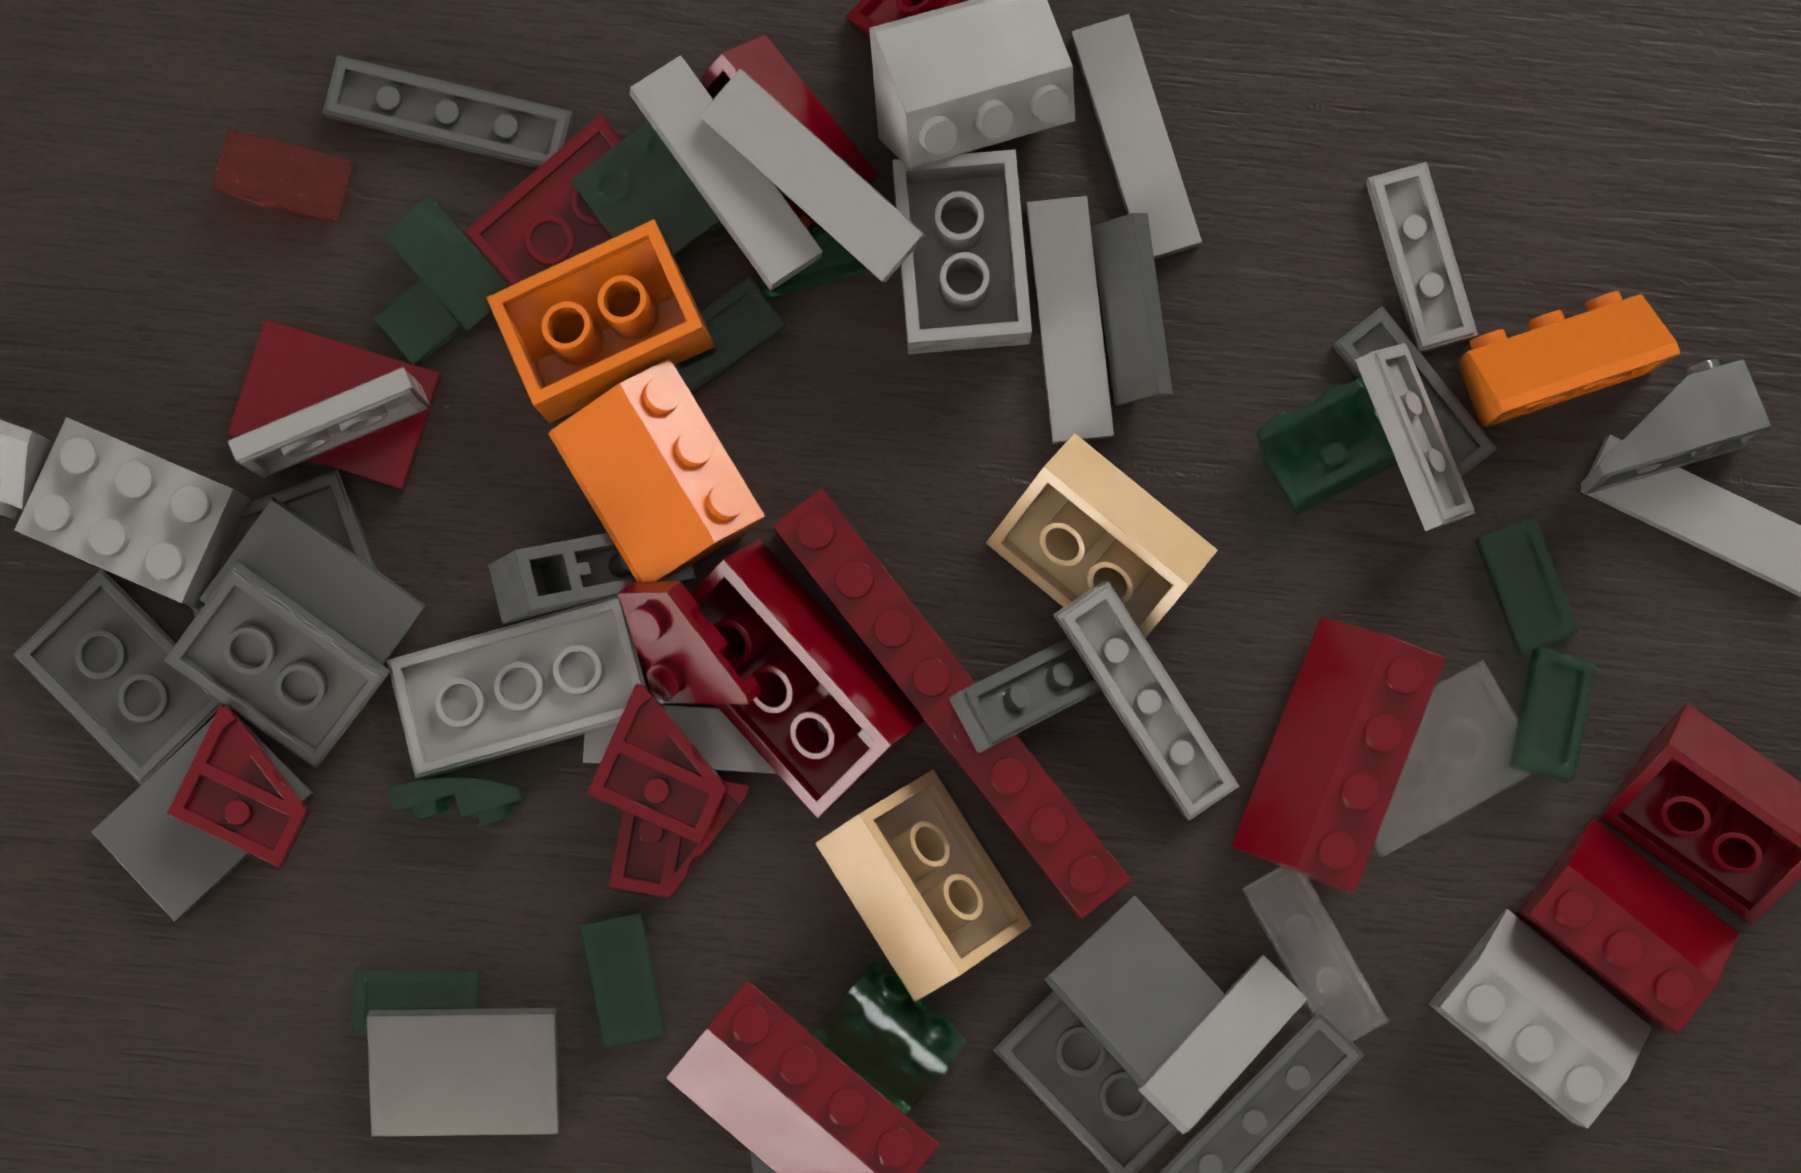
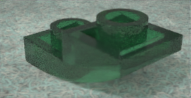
M428 195L381 234L466 331H469L492 311L486 297L509 287Z
M428 779L387 788L394 812L404 813L411 811L413 820H420L449 811L447 800L455 797L461 818L470 819L477 816L480 827L515 817L513 805L528 801L524 789L481 779Z

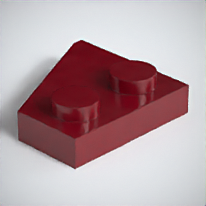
M681 581L631 582L618 593L650 692L659 703L749 704L762 692L759 683L753 675L742 680L720 652L728 645L727 641L714 624H711L702 616L699 605Z
M636 683L587 794L701 845L705 840L728 786L650 690Z
M219 706L167 814L268 863L284 868L311 811L236 713L227 707Z
M725 782L728 786L727 791L701 845L623 810L609 887L672 898L747 798L750 786Z

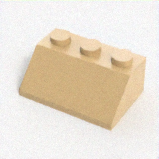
M1075 433L1042 468L986 542L989 547L1063 607L1103 580L1109 581L1144 638L1148 636L1218 551Z
M934 769L861 812L815 843L915 1002L960 976L1032 926Z

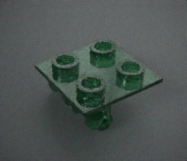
M649 121L570 180L613 238L654 219L674 256L704 232L713 233L723 226Z

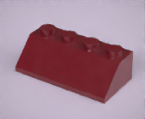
M760 539L723 559L691 594L699 605L702 616L708 622L714 624L727 641L728 645L720 652L742 680L753 675L762 691L749 704L715 705L817 818L823 815L881 764L924 722L919 714ZM818 721L825 726L828 734L818 727Z
M1321 617L1231 847L1342 892H1356L1446 658L1387 634Z
M748 980L666 1077V1079L776 1173H917L940 1145Z

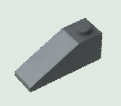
M1710 359L1685 370L1683 373L1685 378L1580 483L1584 495L1750 447L1771 427V423L1744 359L1721 365L1718 359Z
M608 533L514 550L488 565L502 625L538 618L616 596L631 582H637ZM693 565L662 582L681 581L683 583L695 579Z

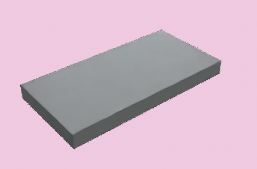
M618 595L387 660L414 775L419 780L616 726L636 683L649 689Z

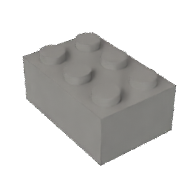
M1016 149L959 154L911 169L900 159L892 160L895 208L926 235L900 265L908 355L1029 344L1032 335Z
M66 417L16 525L15 531L180 603L199 609L202 603L199 598L218 574V565L223 554L230 549L243 520L240 518L243 510L252 499L230 487Z

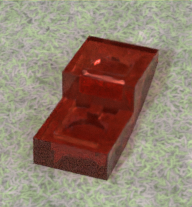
M227 131L212 190L270 208L277 205L335 222L339 220L353 162L288 143Z

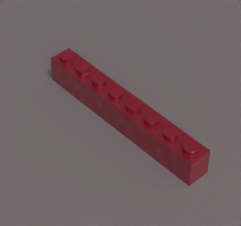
M822 488L773 525L776 536L911 707L924 720L929 730L1078 918L1083 919L1131 881L1130 877L1017 735L979 754L977 753L948 699L959 691L975 684V681Z

